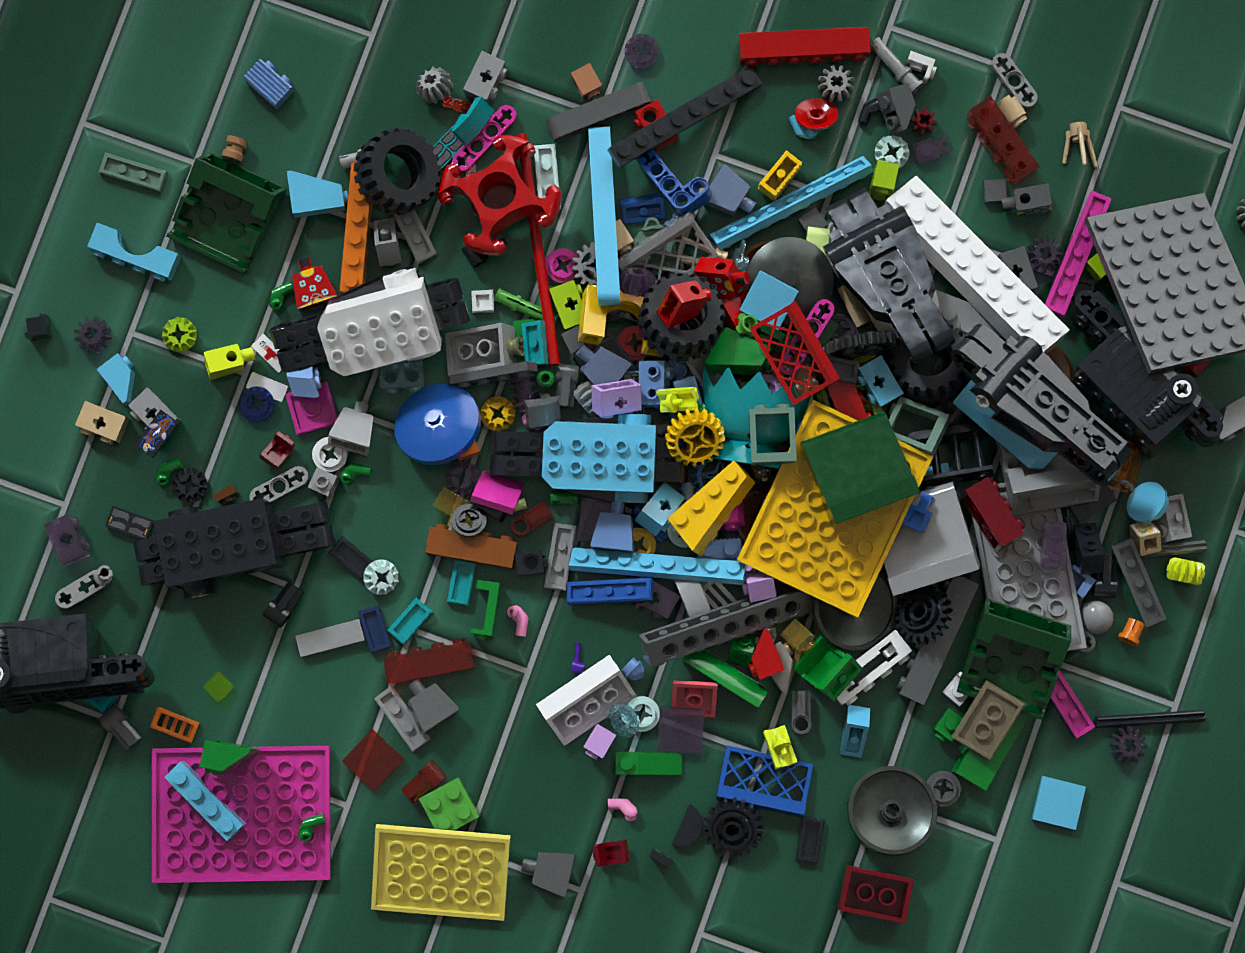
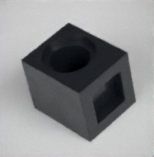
M541 550L515 554L518 577L544 574V568H548L547 556L542 555ZM531 557L536 558L538 566L535 569H528L526 567L527 559Z

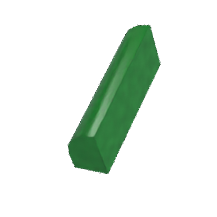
M707 650L685 655L682 660L688 666L718 683L755 708H759L769 690Z
M1022 713L1018 715L991 760L965 746L951 772L986 791L1029 716Z

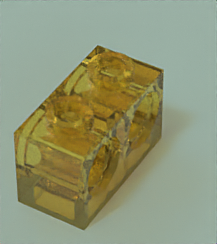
M793 619L778 637L799 654L807 652L814 645L812 639L815 636L798 620Z

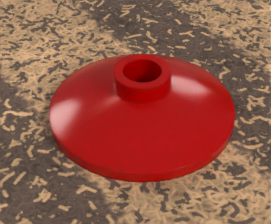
M818 98L808 99L796 107L795 119L804 128L823 130L836 123L838 110L833 103Z

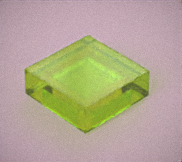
M218 671L203 687L220 702L235 686Z

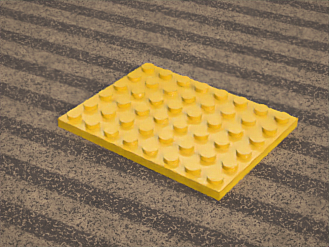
M812 399L795 435L797 461L796 463L781 464L737 561L858 618L915 495L831 526L821 500L819 488L814 482L806 460L805 451L800 442L851 424L857 420ZM898 440L910 471L919 487L933 456Z

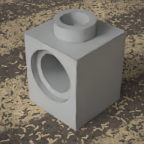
M316 468L308 488L331 498L340 478L320 468Z

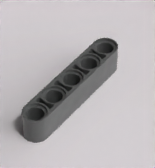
M639 82L550 117L546 120V124L553 141L558 142L587 131L588 127H597L635 112L652 103L644 82Z

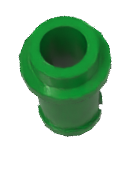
M543 370L538 374L537 382L543 388H550L554 383V375L548 370ZM548 376L550 380L548 382H543V378Z
M551 491V505L571 504V506H574V504H578V494L568 491Z

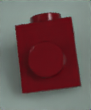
M277 431L274 439L260 454L259 458L277 471L292 454L295 443L291 437Z
M627 839L595 844L593 858L596 861L597 867L630 862Z

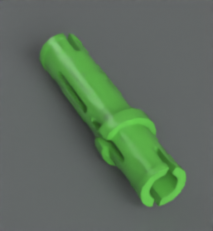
M501 288L498 289L494 301L510 307L514 312L517 310L534 319L543 320L540 306L522 299L520 295L515 296ZM553 313L554 323H556L559 315Z

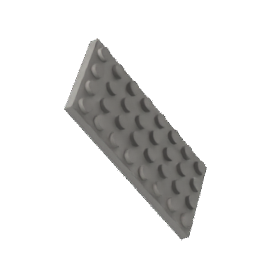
M1005 483L997 484L1000 488L998 493L1002 499L1008 500ZM1061 508L1015 515L1014 518L1018 517L1024 526V534L1018 541L998 553H995L971 515L986 598L1072 625L1071 643L1068 651L1086 649V640Z

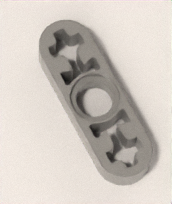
M1005 53L997 54L991 62L993 72L1012 97L1016 96L1024 109L1032 108L1038 98L1036 91L1009 55ZM998 59L1001 62L1004 60L1006 61L1005 68L1007 71H1009L1010 68L1013 70L1010 71L1006 75V77L1003 76V74H1005L1006 72L1005 69L1002 66L999 68L997 67ZM1010 76H1017L1020 79V85L1016 87L1011 86L1008 78ZM1023 85L1025 86V88L1023 89V93L1026 96H1032V98L1030 99L1031 103H1029L1028 101H1022L1024 95L1021 91L1019 92V94L1016 93L1022 88Z
M296 466L254 488L250 493V501L257 498V492L261 494L268 492L265 488L269 486V490L274 497L271 498L268 494L263 498L273 503L305 486L310 478L309 473L305 468ZM295 472L304 473L303 481L295 480L291 482L294 486L290 488V484L285 477L288 476L291 480L296 477ZM277 481H283L286 485L282 493L274 491V484Z

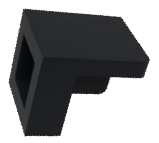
M39 313V317L26 318L28 332L25 333V338L30 341L52 338L50 317L48 315Z

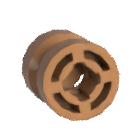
M228 135L226 139L227 146L222 151L221 157L232 162L242 163L244 158L243 150L247 148L248 141Z

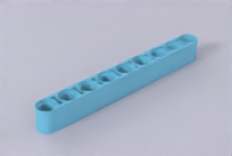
M610 126L588 127L598 306L621 305L612 157L607 151L611 147Z

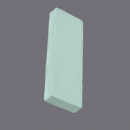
M555 144L534 146L536 151L534 157L539 198L546 197V189L549 186L556 185L559 188Z

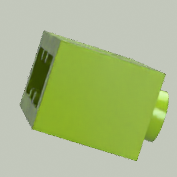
M877 161L869 189V194L873 195L874 199L886 200V198L892 195L899 164Z
M574 280L549 289L564 331L567 332L579 326L581 297L583 294L580 284L575 285ZM569 301L576 304L575 309L572 311L570 307L566 308Z

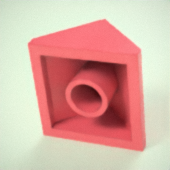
M673 680L671 715L715 718L718 683Z

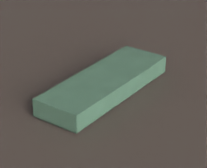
M106 152L98 172L101 175L159 193L162 192L168 174L167 171Z

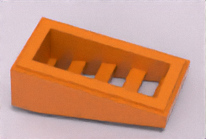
M157 706L149 727L192 743L199 722ZM162 713L166 714L162 725L158 726L157 724ZM170 717H174L170 730L166 729ZM181 720L183 722L179 732L176 733L174 732L178 721ZM187 723L191 724L187 736H184L183 732Z

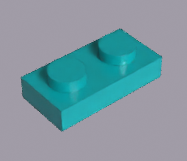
M537 320L521 323L525 361L535 362L537 366L549 364L545 321Z

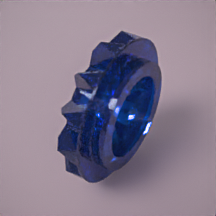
M259 386L247 389L242 394L239 402L242 414L247 419L256 422L266 420L272 414L275 406L273 395L267 389ZM254 397L259 401H264L260 405L262 412L256 407L250 408L254 404Z

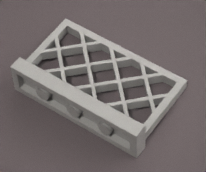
M688 211L618 258V266L621 270L623 269L637 291L645 296L646 293L643 290L644 282L657 283V280L645 278L647 267L660 269L658 279L661 278L662 270L675 272L676 275L677 273H688L689 276L694 273L695 261L700 259L696 257L698 246L708 248L712 254L709 257L717 258L719 255L694 220L692 213ZM691 227L698 234L696 242L683 240L685 231ZM670 241L680 242L679 253L667 252V243ZM683 243L695 245L694 257L681 254ZM652 253L662 254L661 264L648 263L649 255ZM665 255L678 257L676 268L663 266ZM680 258L693 260L692 267L687 271L678 269ZM635 264L644 266L643 277L634 276L629 268Z

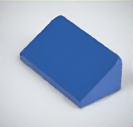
M661 193L620 199L623 224L644 222L650 217L657 219L666 218L664 197Z

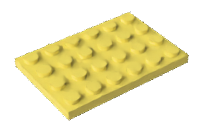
M376 824L371 910L504 921L510 835Z

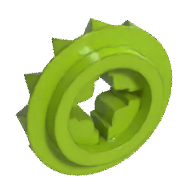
M176 317L168 320L167 324L163 327L161 337L164 344L170 350L184 352L190 349L196 342L197 331L191 321L186 318ZM178 327L182 332L187 333L181 336L180 342L177 337L170 336L177 333Z

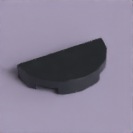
M691 804L688 806L672 845L680 847L690 845L698 839L702 832V816L697 808Z

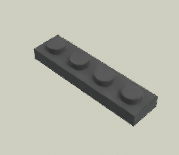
M525 361L449 375L450 384L459 385L461 388H470L472 383L477 382L478 385L491 384V380L497 379L499 382L511 380L510 376L517 375V378L530 377V373L538 372L537 363Z
M1129 538L1111 546L1145 627L1147 628L1166 620L1167 618L1134 540Z

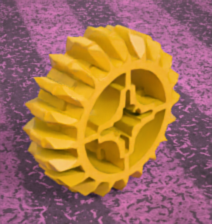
M695 408L693 413H690L686 409L685 415L678 412V420L672 418V425L667 426L668 433L665 434V439L667 441V449H670V455L672 457L675 456L676 461L680 462L683 460V464L686 466L691 461L694 467L697 462H700L704 466V460L708 459L712 462V455L719 456L718 449H723L724 446L722 441H725V435L723 434L725 430L721 425L720 419L716 418L714 413L708 414L705 409L699 413L698 408ZM704 426L712 430L711 436H707V433H704ZM679 438L686 442V448L678 444Z

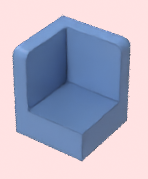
M1072 565L1077 598L1082 599L1096 580L1088 574L1081 575L1079 568Z

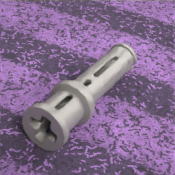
M880 37L876 38L873 41L874 44H870L871 49L896 75L895 80L897 82H901L902 85L909 84L912 95L923 86L924 82L922 80L919 81L911 72V67L903 65Z

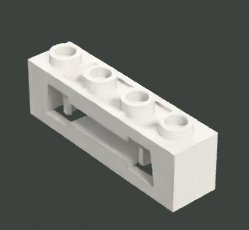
M896 630L892 631L882 641L857 658L856 661L863 667L880 654L879 650L888 643L890 646L883 650L882 654L888 658L895 652L896 656L888 662L884 661L859 680L857 686L848 692L847 689L855 684L852 680L836 699L840 705L846 703L848 706L858 699L856 694L862 689L864 692H867L875 685L873 682L879 676L882 679L893 671L891 669L893 665L897 662L901 665L910 658L908 654L912 650Z

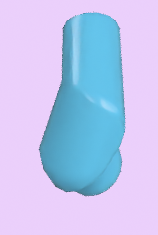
M795 115L788 118L797 136L813 139L818 134V130L802 127L796 121Z

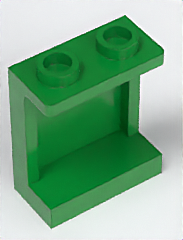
M483 580L477 581L476 589L489 592L484 629L470 628V633L474 634L475 639L488 641L489 637H494L502 588L500 583Z
M822 635L793 666V669L806 682L833 702L863 669L848 653L844 654L830 644Z

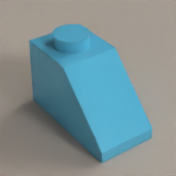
M117 353L97 370L121 402L128 406L132 398L135 373L131 368L134 365L127 356L122 357Z
M848 705L840 748L841 755L862 758L869 730L870 708Z

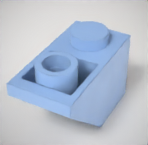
M313 365L287 371V379L293 396L319 397V389L322 388L318 367L314 368Z

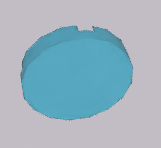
M1146 482L1136 487L1129 495L1127 501L1129 516L1139 524H1150V521L1161 518L1169 504L1166 489L1156 482Z

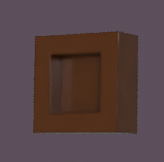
M231 484L214 493L213 496L217 503L226 505L236 500L235 496L239 492L236 486Z

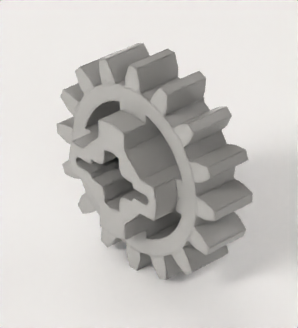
M594 242L590 243V248L583 245V252L577 250L575 254L578 258L572 259L576 266L572 267L571 270L577 271L574 279L580 277V285L584 283L590 286L597 285L595 268L588 267L594 261L596 264ZM589 253L588 261L581 263L583 257ZM583 272H586L588 275H590L591 279L586 277Z

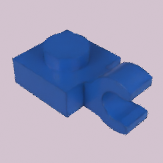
M923 492L918 505H910L902 524L924 534L933 514L927 510L932 504L934 497Z

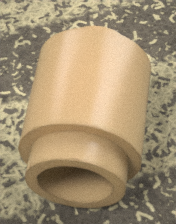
M1008 95L999 101L1000 106L997 109L1006 123L1011 125L1013 129L1028 120L1025 116L1027 113L1016 96L1011 98Z

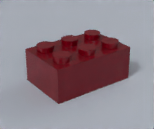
M987 477L965 490L961 499L995 553H998L1021 538L1024 534V526L1018 517L1014 518L1012 515V507L1007 499L1003 500L998 493L1000 488L997 483Z
M846 864L837 909L905 924L914 879Z

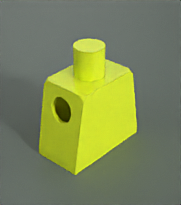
M238 344L204 352V362L210 380L244 370L245 362L255 360L252 347L240 350ZM230 357H233V358H235L236 360L233 361V362H231V361H229V360H227V359L230 358Z

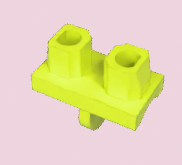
M671 388L656 391L660 400L661 412L675 413L677 411H686V409L690 411L698 408L697 401L699 396L697 388Z
M785 725L765 730L763 734L775 769L797 764Z

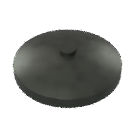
M784 237L765 244L753 256L747 269L750 275L749 284L746 285L747 294L759 271H763L799 291L795 301L805 318H807L818 301L822 299L830 300L833 292L834 276L828 258L816 245L801 238ZM826 304L823 306H818V308H820L821 310L820 313L826 307ZM788 314L782 325H790L791 319Z
M881 570L858 618L815 597L812 598V615L818 631L828 642L846 650L858 651L875 646L891 631L895 623L894 618L897 616L895 611L898 608L897 595L893 596L888 577Z
M884 766L868 772L856 783L848 801V820L853 833L864 846L882 855L899 856L918 849L930 837L937 821V803L932 789L917 773L903 767Z

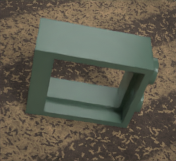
M900 396L897 403L893 402L889 411L891 415L889 422L892 429L902 409L936 423L926 444L895 433L897 440L934 457L949 425V415Z
M777 404L776 408H767V405H755L754 409H749L751 465L796 463L794 407H789V404ZM789 415L790 452L757 453L755 416Z

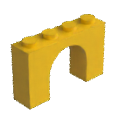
M587 285L582 294L578 342L599 345L605 334L606 315L611 311L625 310L639 319L638 315L644 295L640 293H625L620 290L621 305L598 306L597 285ZM642 339L641 354L662 357L657 354L658 350L655 348L651 350L647 346L648 340Z

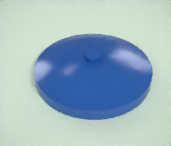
M443 383L430 385L412 394L401 406L395 420V438L402 451L411 460L424 465L445 464L463 455L475 442L481 426L480 410L473 397L463 388Z

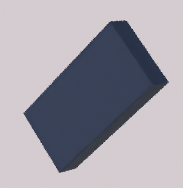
M377 605L358 611L370 654L391 648V641L380 606Z

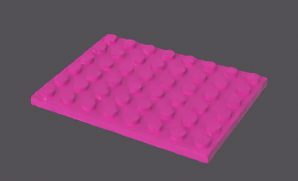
M330 746L254 747L259 748V752L235 769L218 775L205 773V768L199 767L203 748L152 749V883L331 880ZM180 761H185L201 777L205 785L224 804L232 808L247 824L233 839L226 841L164 778ZM323 813L326 824L315 827L311 839L308 842H302L298 837V830L302 821L305 818Z

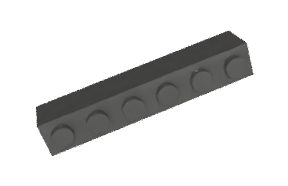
M960 575L945 580L942 588L945 589L944 592L948 595L947 599L952 602L949 607L953 609L951 613L947 614L952 620L945 622L949 628L941 629L943 636L936 634V642L929 639L928 645L922 642L920 645H915V648L918 650L915 657L911 656L908 660L906 668L909 670L906 677L901 676L896 688L900 689L898 695L920 705L925 704L979 584Z

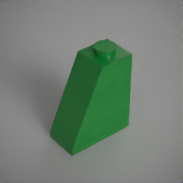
M727 327L723 330L705 361L706 371L710 374H723L727 368H730L732 374L756 375L758 372H761L764 375L766 369L771 368L756 340L743 334H738ZM770 347L769 354L772 358H775L773 357L772 347Z

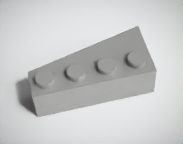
M936 290L940 314L945 322L953 324L954 329L959 328L963 332V336H966L977 324H983L996 335L1001 336L969 302Z

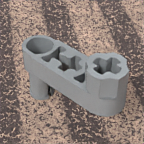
M107 565L100 566L97 570L91 571L59 590L55 596L56 607L68 611L73 606L104 589L113 577L112 570L109 569L110 567ZM105 571L108 573V576H100V573ZM93 576L94 582L99 587L95 588L93 584L88 588V593H85V591L80 592L78 590L81 587L80 583L83 582L87 585L92 581L89 577ZM62 595H64L65 598H71L69 599V604L66 605L65 602H59L61 601Z

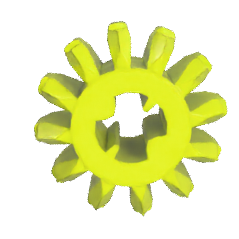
M1172 558L1169 561V565H1167L1166 577L1178 582L1199 585L1202 584L1205 576V566L1199 562Z

